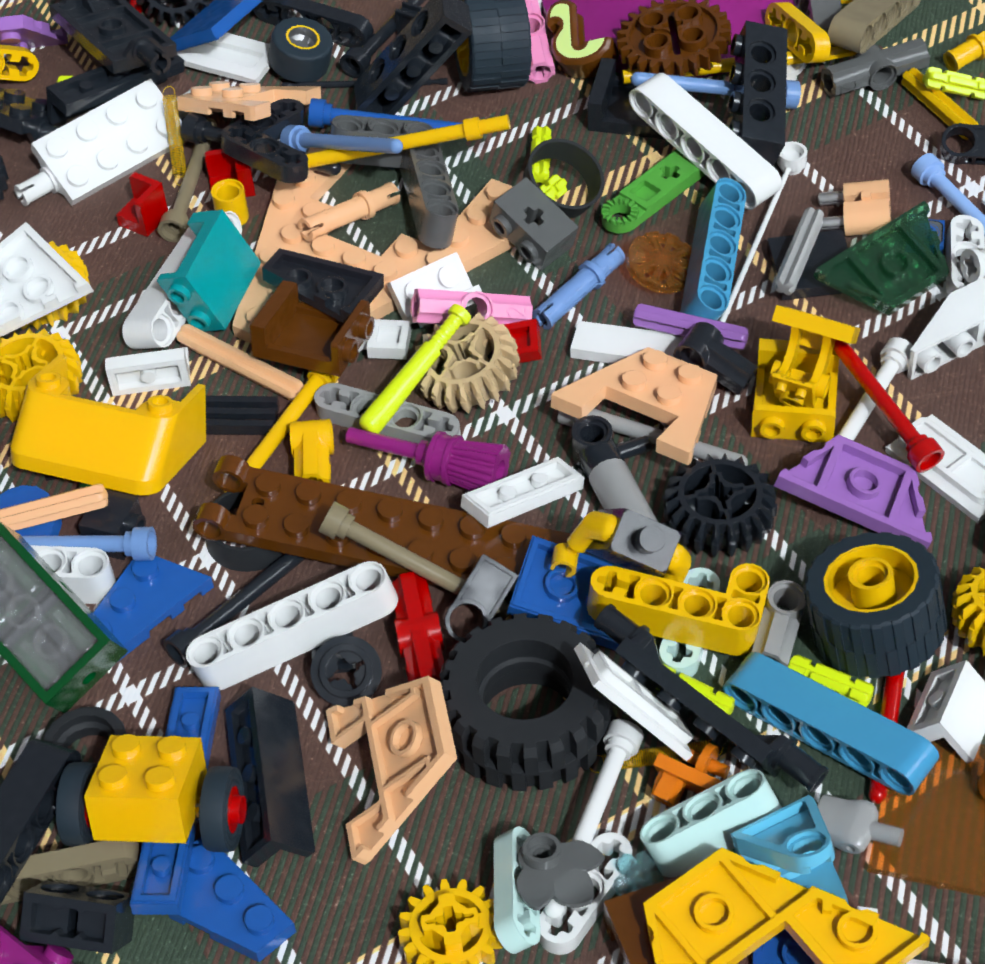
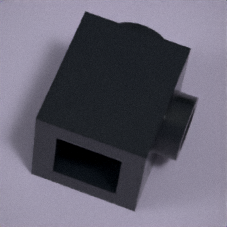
M107 490L108 506L85 513L78 525L81 535H124L126 531H132L134 527H145L146 518L142 514L138 497L125 492ZM106 552L108 557L125 560L126 558L124 552Z

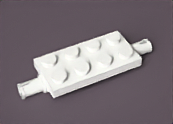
M148 79L32 142L31 151L39 160L41 168L39 169L40 173L14 186L17 198H24L21 200V203L24 206H28L31 202L50 192L54 194L58 192L64 195L70 205L73 206L168 153L170 143H168L169 135L166 129L167 121H165L163 94L152 79ZM191 89L184 94L191 93ZM178 111L180 127L182 126L181 119L192 112Z

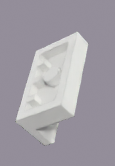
M457 252L386 284L402 320H408L411 324L413 323L410 313L411 299L416 288L482 292L479 284L472 286ZM470 299L466 307L474 304V301ZM418 323L420 328L429 325L424 323Z

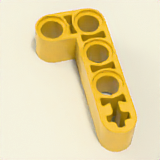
M750 563L740 564L732 570L726 593L607 565L596 569L591 576L587 611L596 620L600 612L607 605L613 604L617 610L639 626H648L650 629L649 633L652 636L728 655L741 656L752 650L757 637L770 584L769 576L758 565Z

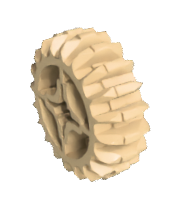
M478 312L466 326H460L456 330L455 334L452 335L451 339L440 350L441 355L426 372L417 386L428 401H433L434 405L439 409L447 406V409L453 414L461 406L468 414L474 405H478L485 410L487 400L493 399L499 402L498 392L510 391V381L517 379L518 371L516 367L520 366V357L517 352L516 341L511 337L504 323L499 324L493 316L485 319ZM434 324V333L423 334L422 342L430 340L440 326ZM421 345L415 346V350L417 351ZM491 351H494L491 360H490L489 362H487V361L489 360V359H488L489 353H490ZM442 365H443L444 370H443L442 373L439 375V371H440V369H441V367H442Z

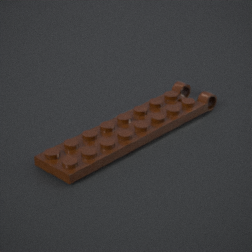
M224 455L219 459L212 480L217 487L224 491L233 493L244 492L236 515L231 514L222 505L208 502L203 503L199 507L193 522L194 531L199 536L208 540H224L351 568L367 561H374L382 564L387 574L393 577H398L402 573L412 572L348 537L342 540L336 536L333 540L318 532L333 502L336 501L350 509L349 514L355 516V522L464 580H467L483 554L519 575L532 535L559 544L567 543V538L571 534L508 520L486 528L465 511L250 467L242 458L234 455ZM426 579L428 584L439 586ZM517 579L504 600L511 601Z

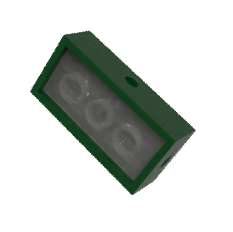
M0 522V655L46 705L66 713L128 650L19 533Z

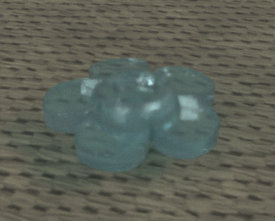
M647 851L638 852L635 858L630 854H622L617 858L615 867L620 874L625 875L614 880L613 886L618 896L664 881L661 872L651 871L654 868L655 862Z

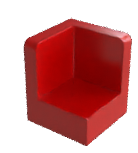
M222 149L205 152L210 189L218 181L235 179L243 184L246 197L256 196L251 166L226 155Z
M133 172L129 176L133 198L116 214L119 226L148 237L158 227L162 215L168 211L162 182Z

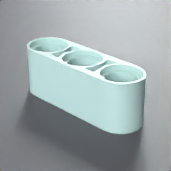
M748 769L652 817L642 826L640 839L661 874L668 878L678 877L688 872L721 847L729 851L734 849L731 833L781 809L782 806L765 775L760 770Z

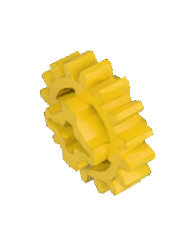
M441 879L440 890L434 892L426 884L423 886L424 898L422 900L412 896L409 897L408 905L410 912H400L399 919L402 929L398 931L400 946L404 947V956L407 963L417 961L416 964H479L481 962L494 964L496 962L493 949H502L503 946L498 940L494 929V898L486 900L484 887L480 885L472 892H469L465 879H461L457 888H450L447 879Z

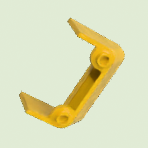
M59 354L28 382L10 444L12 464L20 469L90 485L103 484L104 488L133 495H152L161 491L206 442L205 385L197 384L181 402L172 400V398L165 395L152 396L136 410L68 395L70 388L67 374V356Z

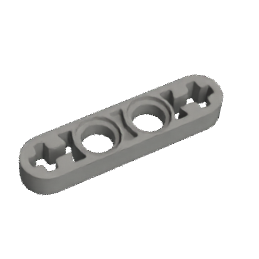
M339 383L325 384L319 387L314 395L317 415L320 419H331L332 424L362 429L359 425L361 417L359 413L368 408L379 394ZM404 401L379 434L419 443L421 440L430 441L437 431H444L451 436H461V430L456 416ZM406 417L416 421L410 427H399L395 424L401 418Z

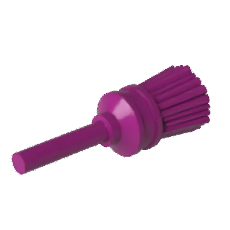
M349 427L346 433L347 443L415 459L417 465L423 466L426 480L431 482L440 481L447 486L455 484L473 491L503 479L508 475L511 452H509L510 449L505 444L464 440L460 435L451 436L444 431H437L430 441L421 440L419 443Z

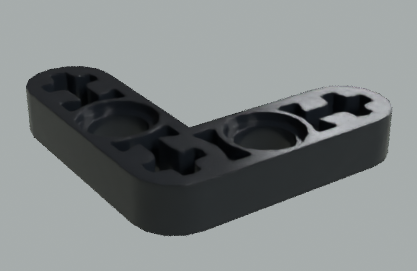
M280 99L271 103V116L256 121L244 120L242 118L222 129L221 132L222 151L226 155L285 183L304 181L308 177L307 155L278 141L282 130L286 126L304 124L303 103L295 99Z

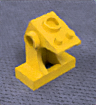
M776 305L772 321L791 326V334L783 362L775 360L770 372L769 383L773 384L775 397L779 398V401L784 405L814 408L817 398L824 399L829 389L831 376L826 375L835 341L840 340L856 344L861 328L786 306ZM800 345L820 351L813 374L794 368Z

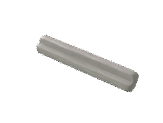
M808 207L804 210L774 280L776 292L791 295L795 291L824 222V213L821 209L815 210L812 207Z

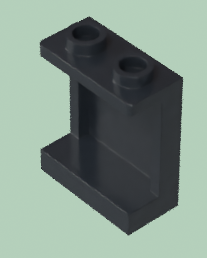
M601 58L587 103L588 131L664 139L639 117L631 107L629 93L637 86H634L632 83L623 84L622 76H616V59Z

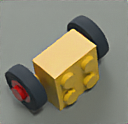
M132 734L110 735L98 765L92 762H72L65 767L59 781L56 797L58 834L62 843L71 847L94 843L97 840L186 844L194 820L199 818L200 834L204 848L212 852H231L236 849L239 843L247 811L243 780L239 769L231 766H215L207 771L202 740L197 737L135 736Z

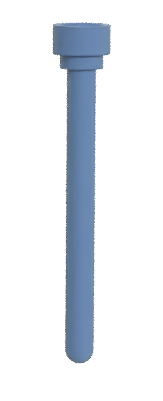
M635 72L631 76V83L634 86H639L656 75V73ZM668 75L688 92L731 96V93L734 91V84H730L729 81ZM786 80V109L795 110L800 101L801 85L799 81Z
M288 125L282 130L280 135V142L302 152H307L310 148L398 154L403 150V143L399 139L311 133L303 125Z
M134 527L132 531H126L124 535L22 536L29 545L98 548L104 552H124L126 556H132L135 561H152L157 550V537L153 527Z

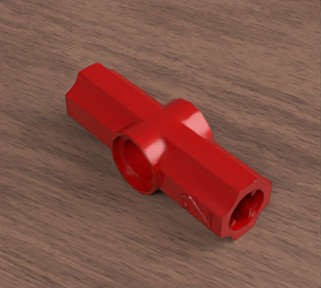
M414 572L399 574L398 578L392 582L398 595V603L394 609L396 615L394 625L400 657L405 659L408 682L426 676L440 681V671L444 663L442 654L444 644L438 613L433 612L428 583L424 577Z

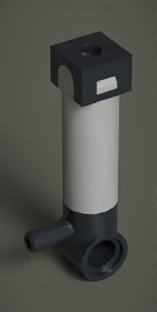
M595 415L584 416L578 419L573 424L571 430L573 462L578 469L584 471L603 509L626 508L658 522L624 460L651 451L652 443L650 438L642 436L616 445L613 440L612 426L607 419Z

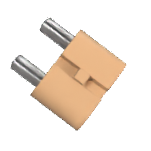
M889 179L843 183V191L822 192L818 194L820 206L843 204V216L823 217L824 222L820 231L844 229L845 236L891 233Z

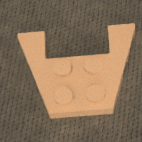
M228 81L209 82V86L191 87V93L177 96L178 111L210 115L212 112H223V117L236 118V115H244V120L256 121L271 116V103L277 100L295 99L303 103V105H308L312 98L321 99V86H261L260 83H241L239 86H230Z
M647 347L554 391L551 394V408L580 419L587 416L603 399L615 402L670 425L656 439V452L689 465L693 458L695 445L698 443L704 418L707 417L717 387L718 375L697 365L667 355L662 351Z
M430 676L385 689V695L371 699L363 696L354 699L351 706L342 707L335 705L326 710L331 744L345 749L367 733L378 788L379 801L346 823L353 861L364 865L369 863L457 759L441 682Z

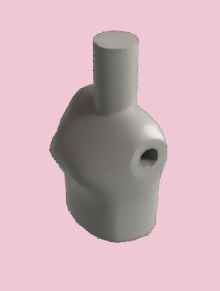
M826 794L820 799L818 809L831 836L833 847L850 854H859L864 852L871 840L896 847L901 846L904 829L878 822L879 812L872 802L843 799Z

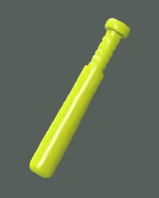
M453 304L448 309L449 316L431 339L424 341L410 360L360 417L359 425L363 430L378 434L383 430L426 372L441 355L440 350L443 349L456 330L470 322L471 315L465 308L458 304Z

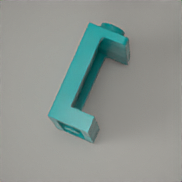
M223 209L195 212L187 223L196 235L195 240L178 270L174 273L160 274L157 282L165 291L167 297L187 319L188 324L202 331L226 330L261 261Z

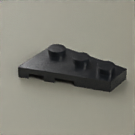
M281 248L262 267L263 281L276 288L283 280L297 283L299 300L342 323L347 321L361 299L371 303L384 287V274Z

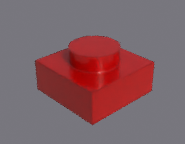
M536 318L504 324L508 328L511 337L516 341L517 352L520 357L519 363L542 359L540 326Z

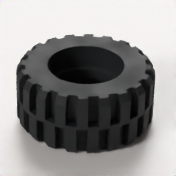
M526 613L513 614V619L503 621L502 617L488 621V627L481 629L478 626L466 634V643L459 641L449 652L450 660H446L442 665L440 682L456 749V761L464 762L467 772L475 778L485 775L487 784L502 788L503 784L512 785L513 791H527V786H539V790L553 788V782L562 779L563 783L578 777V769L580 767L583 770H587L597 761V752L600 753L605 750L603 738L609 723L613 720V702L593 687L574 650L581 642L594 654L598 651L603 652L596 648V642L587 633L581 632L578 635L577 626L564 620L560 624L553 622L552 616L538 614V618H527ZM522 684H537L549 687L566 699L553 712L539 718L526 720L502 716L487 706L491 699L501 691Z

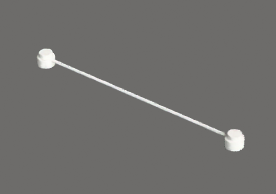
M786 142L777 159V164L783 172L781 178L782 188L773 196L730 295L729 305L720 318L721 322H725L788 175L799 174L807 164V148L799 142ZM664 423V426L667 429L670 425Z

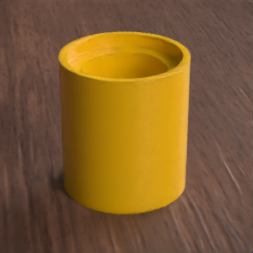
M224 179L215 183L211 189L214 210L232 211L239 217L241 225H244L249 219V212L243 184L235 179Z

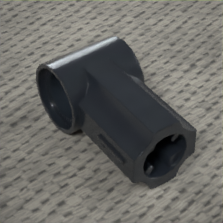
M707 322L696 323L673 353V356L677 359L717 374V381L737 395H741L758 369L757 365L726 346L721 332L714 325Z

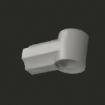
M781 580L771 585L767 593L758 634L751 651L763 654L787 667L806 606L804 589L798 583ZM777 606H785V607L789 608L790 610H789V611H787V610H782V609L778 608Z

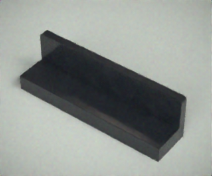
M177 54V56L171 58L169 70L164 74L160 70V75L154 74L147 65L134 68L126 74H113L105 66H101L47 86V120L51 124H56L93 110L150 78L155 85L164 83L168 78L184 72L185 60Z
M251 687L225 710L231 766L238 768L241 773L244 796L247 803L246 818L240 836L242 863L258 868L280 849L309 857L315 852L295 703L284 697Z

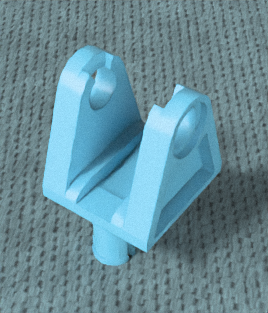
M807 795L731 833L734 849L730 851L743 856L750 864H762L781 872L780 877L808 889L814 886L845 899L848 903L847 895L833 865L835 851L831 836L812 796Z

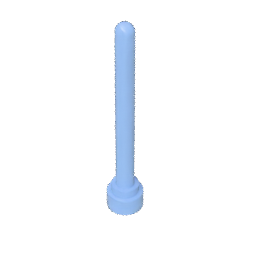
M933 153L924 154L917 159L911 169L912 176L923 186L935 187L962 215H969L978 219L984 226L985 236V215L945 176L944 164Z

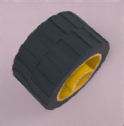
M461 0L469 5L473 31L454 52L457 71L463 88L470 93L524 87L529 80L532 61L530 22L525 0Z
M890 532L861 533V535L849 536L841 539L836 544H831L811 562L812 565L807 569L804 577V595L815 646L819 649L821 657L825 661L830 662L832 667L857 677H892L919 667L922 662L929 660L935 654V650L943 643L944 633L947 631V619L940 570L933 554L928 552L926 547L920 542H915L910 537L894 535Z

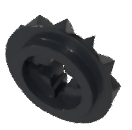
M338 636L328 640L317 650L311 664V680L317 693L327 702L342 707L353 705L354 699L363 696L370 698L377 691L382 677L381 661L376 650L368 642L355 636ZM337 654H340L342 659H345L349 664L355 662L358 664L364 661L365 664L361 665L359 670L354 673L356 679L354 682L357 688L353 689L352 685L348 684L345 679L329 681L340 670Z

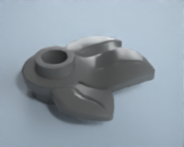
M549 833L532 834L526 838L518 852V863L521 868V872L516 879L518 894L529 908L536 911L545 907L552 899L558 904L570 908L587 906L594 899V886L588 871L600 866L604 862L605 857L596 847L584 841L576 840L560 843L557 837Z

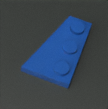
M157 556L152 561L132 560L93 613L128 650L122 657L124 658L150 637V630L168 616L174 619L185 610L184 604L198 593L203 596L214 588L212 577Z

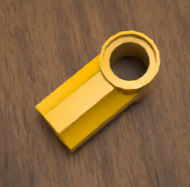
M331 419L290 422V444L292 457L294 458V476L331 483L330 455H334V436Z

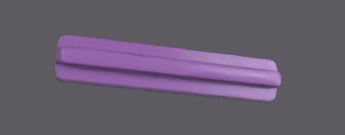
M638 304L633 315V324L637 327L685 337L698 322L710 323L721 332L724 344L737 350L744 349L748 340L749 333L746 327L647 304Z

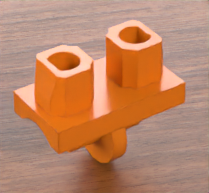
M708 743L701 753L690 748L693 756L686 762L695 765V768L659 752L653 764L658 772L651 792L654 800L671 808L679 803L685 789L698 794L722 782L710 776L712 773L725 779L730 770V766L717 761L720 751L719 747Z

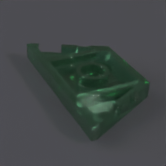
M923 201L819 266L813 276L816 280L890 316L944 281L950 271L945 256L940 251L941 243L937 231L931 230L928 221L929 206Z

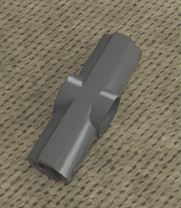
M921 37L882 50L878 45L874 44L865 53H857L853 59L823 68L821 80L824 85V91L831 98L869 85L876 91L887 89L895 82L897 76H901L905 71H909L911 68L919 70L929 66L930 55L927 44Z

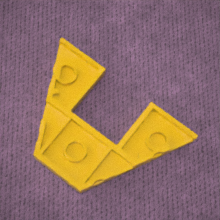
M722 847L643 903L654 964H737L784 929L815 964H906L929 947L930 937L921 932L920 936L879 919V914L868 909H855L849 906L845 899L814 886H811L810 889L780 877L781 872L762 864H750L743 856Z

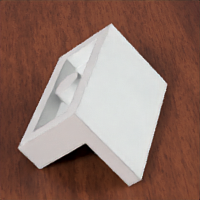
M188 347L105 358V370L113 396L191 386Z
M967 660L931 672L907 729L923 736L930 742L945 738L966 763L973 762L985 734V681Z

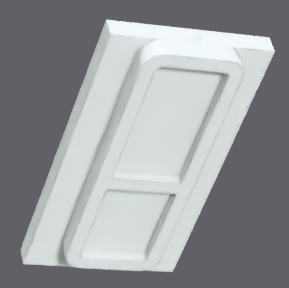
M225 33L216 41L177 52L185 60L184 66L246 83H259L271 68L268 59L270 44L230 33Z
M933 414L917 419L912 424L920 435L925 434L928 438H934L945 451L943 459L935 467L926 472H917L918 478L978 524L985 519V453ZM899 435L898 439L886 446L885 452L893 459L912 466L907 459V444Z
M581 642L574 648L593 687L684 760L687 761L693 756L687 745L693 739V736L684 720L673 709L603 652L598 651L594 654Z

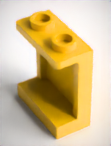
M760 338L751 437L809 442H827L834 438L840 358L832 351L826 375L831 376L829 389L824 399L817 398L814 408L786 406L779 401V398L775 397L773 384L769 383V376L775 360L783 362L789 340ZM800 345L794 368L813 374L820 351Z

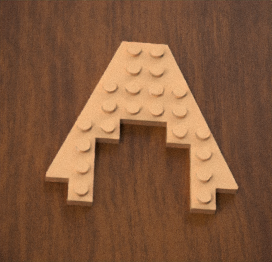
M310 148L306 153H313L327 149ZM339 163L341 171L337 175H329L308 169V177L302 182L285 183L277 180L254 252L261 261V264L237 308L232 324L234 336L251 343L250 324L277 289L275 286L263 281L262 267L279 248L384 274V287L370 303V316L374 317V319H380L397 310L386 285L387 283L455 252L458 253L467 273L515 247L506 237L499 236L489 222L494 201L513 186L491 179L457 217L452 244L448 248H431L424 245L420 240L401 233L390 247L379 256L328 235L330 232L316 237L312 241H306L300 232L309 229L308 226L301 229L298 228L299 219L333 207L319 200L352 164Z

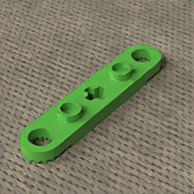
M676 149L619 191L618 196L603 204L601 210L603 227L610 232L618 234L634 230L704 177L705 174ZM624 213L627 214V218L623 217V220L618 217V220H616V217L612 218V215Z

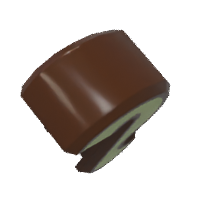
M559 0L550 6L546 14V25L553 35L551 51L565 74L574 79H591L596 77L601 58L616 59L617 62L619 56L618 48L611 37L585 41L584 17L577 13V5L569 0Z

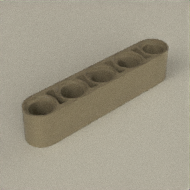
M853 0L832 19L827 33L830 43L833 46L863 54L916 9L921 0Z

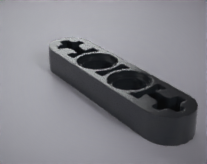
M263 0L253 9L255 15L261 21L274 26L282 20L297 17L292 11L294 9L303 18L317 21L326 27L332 36L333 43L350 48L361 47L374 33L372 24L364 16L311 0ZM321 18H324L327 21H329L333 28H330L327 25H325Z

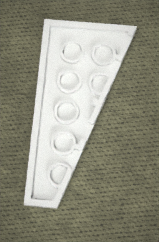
M27 222L0 243V337L94 292L90 284Z

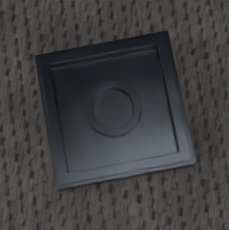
M842 229L819 232L795 291L791 295H786L783 292L780 293L782 301L858 292V277ZM794 235L767 238V250L775 278Z

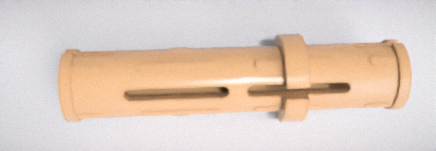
M387 182L383 186L371 191L361 190L354 193L352 199L299 219V229L306 226L309 228L301 231L300 234L306 241H312L316 237L356 220L373 218L377 211L392 205L394 206L400 202V194L393 197L389 195L399 190L394 183Z

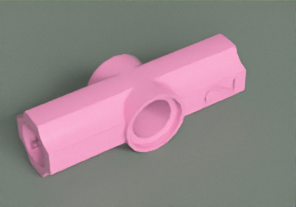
M525 0L530 22L532 45L529 80L535 84L545 83L556 73L546 34L545 19L541 15L538 0Z
M416 288L411 299L410 313L413 323L442 325L449 316L448 309L453 304H458L465 308L470 299L475 301L478 312L485 319L493 316L499 324L532 319L533 306L530 296Z

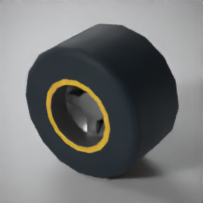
M292 17L282 20L274 27L268 51L269 64L275 73L289 81L300 83L319 80L326 74L330 64L333 49L332 36L326 27L308 18Z

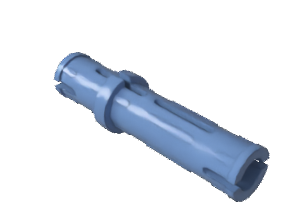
M609 243L591 261H584L578 267L580 270L570 280L533 310V318L537 319L539 326L543 325L545 330L551 329L560 318L568 313L593 289L598 290L605 284L607 276L626 261L623 250L617 246L611 252L615 248V244Z

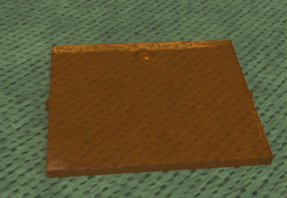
M941 738L931 742L938 750L939 760L913 795H903L887 788V795L881 800L878 822L903 828L904 836L900 847L873 841L867 872L931 885L938 889L945 888L985 897V799L978 789V779L985 770V744H980L974 761L966 763L946 739Z

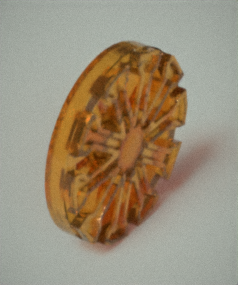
M659 231L646 232L643 236L636 237L630 245L626 255V266L633 279L651 291L666 294L680 292L685 288L687 271L684 269L688 270L692 248L671 233L660 234ZM648 273L650 276L647 278L644 274ZM661 280H665L666 284L661 283Z

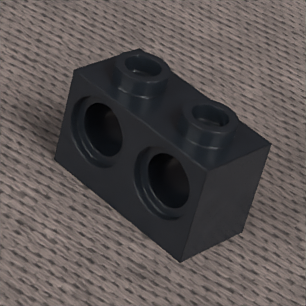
M44 881L24 892L19 940L113 954L132 941L134 915L130 907L132 893Z

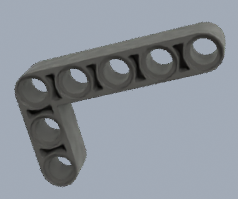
M339 115L332 119L330 134L390 138L434 128L427 123L419 121ZM439 143L402 150L398 154L386 153L340 162L400 168L419 240L424 245L435 249H445L452 244L459 208Z

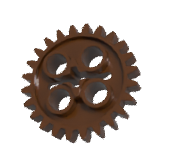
M652 0L650 8L639 6V14L629 13V21H622L621 30L617 31L618 54L621 55L622 64L628 63L629 71L638 69V72L665 73L666 75L685 76V73L690 72L696 77L698 76L699 68L709 71L711 70L710 61L720 63L721 54H728V45H731L732 42L730 20H727L726 11L720 12L718 4L710 7L709 0H704L701 3H697V0H676L673 2L671 0H664L662 4ZM669 21H674L680 50L679 55H675L673 52Z

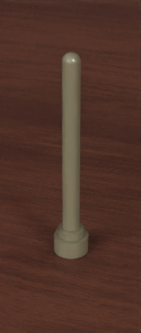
M207 118V121H210L212 126L217 127V122L213 118ZM211 140L195 144L173 208L165 212L160 219L158 233L169 242H179L189 227L187 224L189 219L186 213L205 162V152L209 151Z
M336 501L333 502L318 532L333 540L336 536L342 540L348 537L458 595L466 580L355 522V516L349 514V508ZM503 601L495 616L508 617L509 603Z

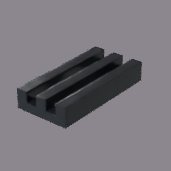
M206 396V435H266L278 418L280 407L278 396ZM246 419H268V420H246Z

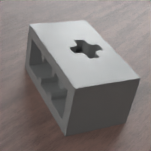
M527 177L494 201L489 220L495 232L503 238L506 237L518 249L521 257L525 261L533 263L540 271L573 247L579 228Z

